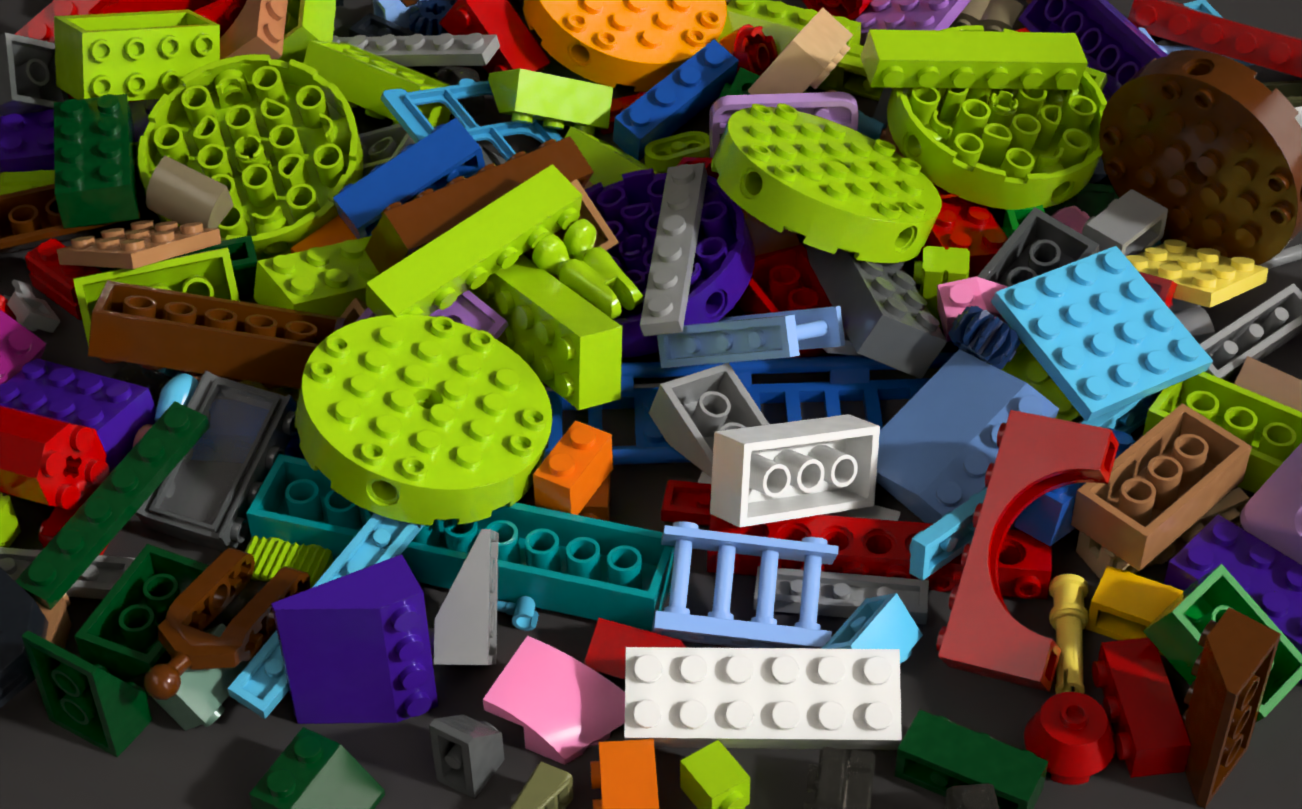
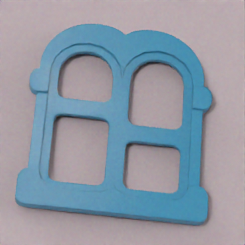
M464 78L459 81L458 85L407 92L403 89L385 90L381 96V101L415 143L430 135L434 129L417 105L436 102L444 104L475 141L486 140L491 142L506 162L516 152L503 138L504 136L524 134L535 138L542 144L550 139H555L556 142L563 139L555 129L543 127V121L533 119L532 124L510 121L479 126L457 99L481 95L493 96L489 81L475 82L472 79Z

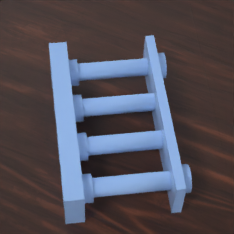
M840 306L722 317L719 321L713 323L684 325L683 332L657 335L661 368L789 358L799 356V350L845 346Z
M685 521L674 522L673 526L665 525L661 545L675 546L669 606L664 607V611L655 612L652 632L687 642L738 648L822 649L830 640L832 631L821 630V625L817 624L821 564L832 565L838 555L839 546L828 545L826 539L819 537H804L802 541L701 530L697 524ZM692 549L718 551L713 608L711 612H708L707 616L690 615V610L686 608ZM735 554L761 557L756 617H752L751 622L733 620L734 615L730 613ZM778 559L804 562L799 622H796L794 627L777 625V620L773 618Z

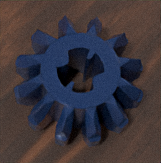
M418 1L417 6L410 8L409 30L423 36H437L448 33L439 22L456 1Z
M978 306L966 307L962 314L956 317L952 323L953 327L948 333L953 345L957 346L960 350L999 369H1003L1007 362L1013 359L1017 353L1016 349L1021 343L1016 331L1012 330L1009 324L1004 323L998 316H994Z

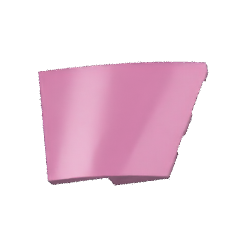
M529 636L522 642L483 698L484 711L523 726L525 749L564 765L581 756L587 748L597 746L599 742L609 739L613 730L625 724V692L568 654Z

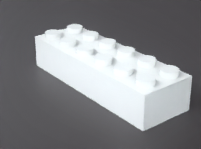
M626 647L624 739H654V747L704 748L719 740L725 748L897 750L902 740L900 649Z

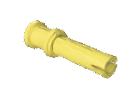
M1061 574L1054 577L1049 584V592L1054 601V607L1049 613V620L1052 627L1056 630V644L1061 649L1056 667L1055 692L1056 694L1072 692V686H1074L1075 692L1084 694L1082 630L1085 629L1089 622V614L1084 607V598L1088 594V583L1079 575Z

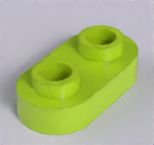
M700 131L680 133L652 141L645 146V165L659 173H667L668 167L677 166L683 157L710 158L709 135Z

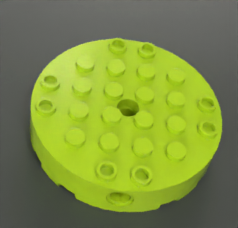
M965 25L939 31H984L982 25ZM1004 28L1002 32H1018V31H1014V30H1010V29ZM1086 70L1083 73L1077 90L892 88L887 105V122L892 138L902 155L919 163L922 166L920 171L932 183L947 192L959 195L958 197L973 203L992 208L1016 210L1043 205V208L1058 205L1077 195L1090 181L1103 153L1100 150L1099 131L1107 101L1097 83Z
M249 54L209 63L184 76L181 79L182 84L169 95L164 93L148 115L149 123L144 135L140 136L138 147V167L145 191L147 192L150 178L164 155L226 185L234 206L217 227L220 230L221 241L251 235L258 261L277 255L291 254V247L339 215L333 197L348 184H354L363 177V150L356 121L348 101L333 82L329 83L321 77L316 69L293 59L286 62L271 59L270 55ZM156 213L160 222L172 221Z
M782 103L778 104L777 107L753 104L752 107L741 109L732 114L711 163L712 171L719 173L717 183L721 189L737 205L759 221L780 233L785 228L793 233L806 236L803 241L804 244L819 250L835 254L839 248L846 252L855 253L854 257L859 261L899 263L915 258L919 255L922 247H924L942 208L941 197L937 189L920 171L922 166L916 161L904 158L896 153V147L890 142L882 139L874 140L849 127L822 117L797 111L795 108Z
M392 314L362 319L348 324L327 336L314 349L305 365L295 411V428H297L300 437L299 447L313 471L319 469L331 480L330 488L350 502L375 514L393 520L421 525H433L434 519H456L458 525L476 522L491 517L492 511L505 505L508 507L513 506L533 485V473L542 463L552 427V409L545 387L533 369L517 353L486 331L477 330L455 322L445 316L432 317L414 314H403L397 318Z

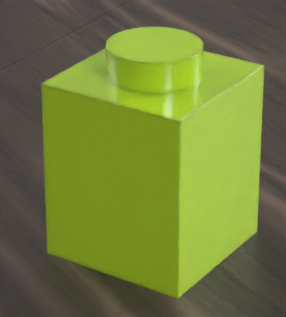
M719 740L680 760V788L697 809H745L750 804V776Z

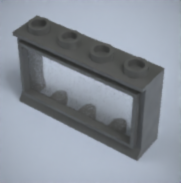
M205 371L187 407L207 416L210 428L137 510L135 514L147 529L220 552H224L228 548L237 549L239 543L245 541L250 530L246 514L277 456L279 454L285 455V449L291 437L298 433L297 428H295L297 404L292 395L284 396L221 378Z

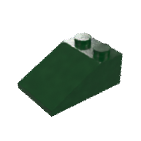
M29 630L22 635L49 720L118 758L152 721L146 692L138 684L131 681L126 683L113 676L104 666L97 663L91 664Z

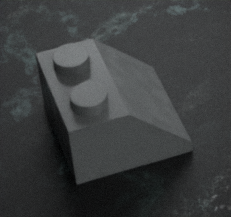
M6 32L0 35L1 116L14 113L27 114L50 109L54 110V103L69 100L68 93L56 86L55 43Z

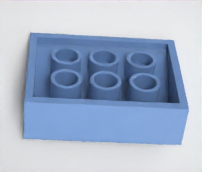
M959 349L880 430L876 482L923 522L934 524L947 512H952L968 501L972 495L986 488L985 475L987 468L991 462L995 463L999 450L997 447L998 430L1003 422L1007 423L1010 410L1056 418L1059 408L1027 382Z

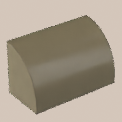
M164 155L155 168L146 192L147 208L172 221H177L179 225L202 222L203 228H217L234 206L226 185Z

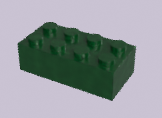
M107 94L96 98L69 99L64 102L54 103L55 197L64 229L139 219L135 130L127 94Z

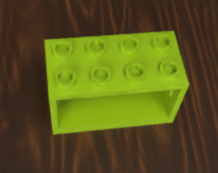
M189 9L54 16L56 86L77 100L96 98L107 94H127L128 101L160 99L164 93L169 95L175 88L181 85V79L200 67L220 60V25Z

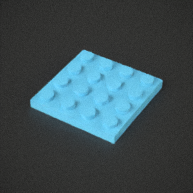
M1117 246L995 292L991 300L993 306L1012 330L1016 331L1020 340L1086 422L1208 370L1213 362L1211 357Z

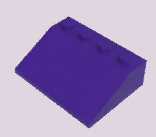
M402 554L271 603L297 724L398 723L411 717L421 716L428 710L438 707L424 593Z

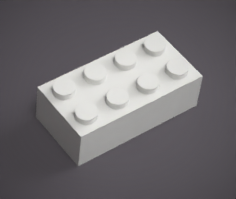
M847 414L715 431L710 514L735 526L746 527L873 507L875 503L880 426Z

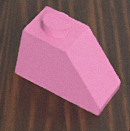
M971 277L937 285V310L947 342L952 341L948 334L953 327L952 323L959 314H962L966 307L978 306L982 310H987L992 315L998 316L1004 323H1007L993 306L991 300L995 292L1008 286L980 277Z

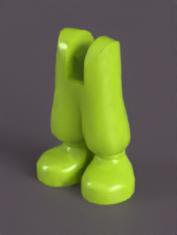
M580 219L574 222L566 231L563 241L554 234L547 235L541 239L533 250V263L539 269H544L548 273L558 276L559 281L610 318L615 319L621 316V305L626 310L631 311L643 302L642 293L620 269L612 256L602 247H593L596 240V228L588 220Z

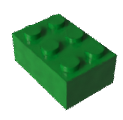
M1220 564L1192 583L1143 632L1190 686L1196 679V676L1191 674L1192 667L1204 647L1198 644L1200 636L1209 621L1218 622L1229 607L1281 633L1256 722L1265 718L1302 679V654L1229 571Z

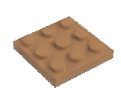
M143 220L131 223L130 230L124 231V228H113L101 231V238L95 239L94 236L74 238L71 240L72 246L57 249L60 265L135 269L221 244L219 228H203L202 222L187 223L178 227L177 221L161 222L154 226L153 220Z

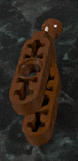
M235 548L226 549L174 600L169 607L165 620L158 626L159 641L172 657V660L168 664H157L148 670L144 679V687L147 693L157 700H167L175 696L180 689V676L187 669L234 668L241 661H250L276 631L271 603L310 589L309 574L289 566H284L231 620L222 635L218 637L203 630L248 585L255 565L254 557L250 553Z

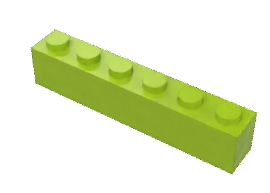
M869 29L860 56L870 87L1077 90L1088 64L1076 33Z
M553 164L368 281L366 283V305L376 316L393 314L396 318L403 314L429 316L438 309L444 310L456 301L459 295L470 288L477 289L486 282L491 274L500 268L507 269L511 267L520 255L531 248L534 249L545 236L554 234L560 229H568L580 217L583 195Z

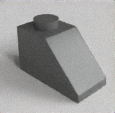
M464 714L436 718L429 725L436 779L475 799L505 760L502 732L486 721L479 722Z

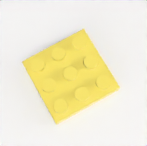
M1165 240L1164 244L1145 248L1144 252L1136 255L1126 256L1137 271L1177 283L1173 298L1208 308L1260 286L1267 281L1268 268L1254 265L1255 261L1246 257L1227 258L1220 256V251L1211 248L1196 250L1186 247L1187 243L1180 240Z

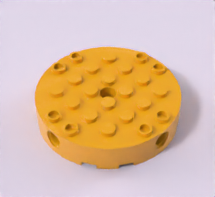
M524 0L523 13L529 29H535L542 39L540 45L555 60L572 72L601 85L615 88L616 84L634 86L635 92H648L713 39L718 42L726 22L727 5L726 0Z

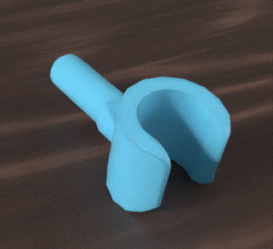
M522 596L517 599L516 603L498 600L497 611L513 615L512 623L516 628L524 631L536 628L539 614L535 611L536 604L531 597Z

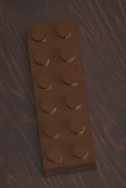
M571 136L557 142L555 139H550L541 144L535 151L527 154L525 151L518 152L503 164L498 166L494 163L486 165L476 175L466 179L464 176H459L451 180L444 188L436 191L427 189L410 202L405 204L395 202L382 211L379 223L372 230V236L365 251L379 274H381L552 164L569 182L577 179L583 188L594 171Z
M107 280L92 311L88 356L100 358V360L106 363H120L122 361L136 363L150 370L168 368L180 370L182 373L192 376H200L205 371H208L216 376L235 382L246 380L259 382L268 388H281L284 386L300 389L304 368L311 353L327 336L344 327L345 318Z

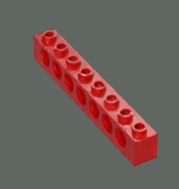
M711 514L709 531L802 541L804 537H819L826 539L828 545L839 546L838 555L833 564H821V571L918 579L909 573L910 543L918 532L924 531L933 523L815 515L738 527ZM1008 530L1001 547L998 562V581L1002 596L1047 599L1052 573V545L1048 546L1021 530ZM707 550V572L716 573L718 551ZM962 553L925 579L929 580V590L951 592L954 585H959L964 570L961 568ZM735 554L733 574L757 576V568L761 564V557ZM778 559V568L804 570V562Z

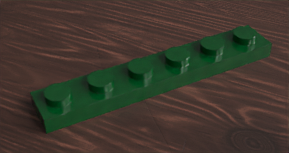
M176 401L171 404L15 580L35 602L50 610L58 603L210 428L207 416Z

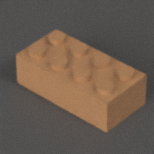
M1182 403L1115 459L1108 484L1086 482L1077 490L1071 525L1140 571L1243 482L1252 446Z

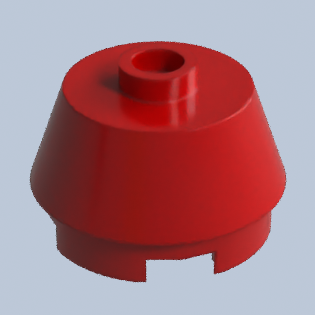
M746 24L719 40L718 43L739 60L737 73L741 67L761 76L778 57L777 47L772 35L765 36L762 32V26L754 27Z
M1062 692L1053 695L1029 719L1024 731L1026 749L1037 757L1048 761L1047 772L1051 774L1050 780L1060 784L1079 785L1089 782L1090 776L1108 766L1115 754V737L1104 708L1095 699L1082 693Z

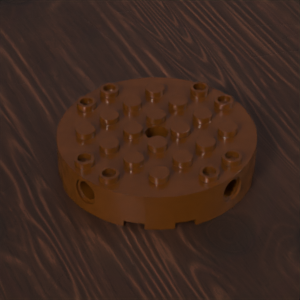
M1181 50L1171 52L1165 57L1154 58L1124 83L1106 104L1100 122V150L1103 151L1101 156L1104 171L1108 175L1119 198L1133 189L1168 209L1164 235L1161 241L1180 240L1186 242V247L1196 250L1211 248L1220 251V256L1227 258L1246 257L1255 261L1254 265H1260L1279 254L1302 230V128L1295 119L1299 114L1298 111L1277 88L1273 91L1269 90L1260 81L1255 79L1257 72L1228 57L1200 50Z

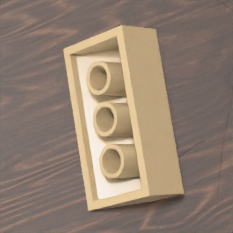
M822 7L748 89V92L751 95L804 93L809 86L816 90L851 49L846 43L853 34Z

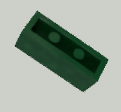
M919 709L897 749L895 776L973 809H1033L1044 788L1048 761L1037 757L1028 750H1020L995 740L986 733L975 732L951 722L946 717L933 715Z

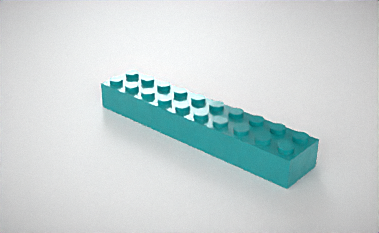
M279 454L246 514L251 538L255 535L259 538L265 537L266 539L276 537L291 544L296 542L298 545H319L324 549L328 548L331 550L333 560L335 561L374 513L359 507L330 488L331 480L319 469L313 471L306 459ZM515 503L511 507L505 505L492 511L489 518L458 525L456 519H434L433 525H424L401 553L417 582L450 589L481 529H491L499 533V600L516 603L518 598L528 596L534 600L535 607L593 620L603 618L652 632L655 612L663 611L671 589L675 546L661 545L663 532Z

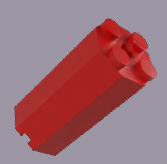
M0 405V492L48 506L59 507L65 510H76L108 477L109 465L105 462L107 455L96 429Z

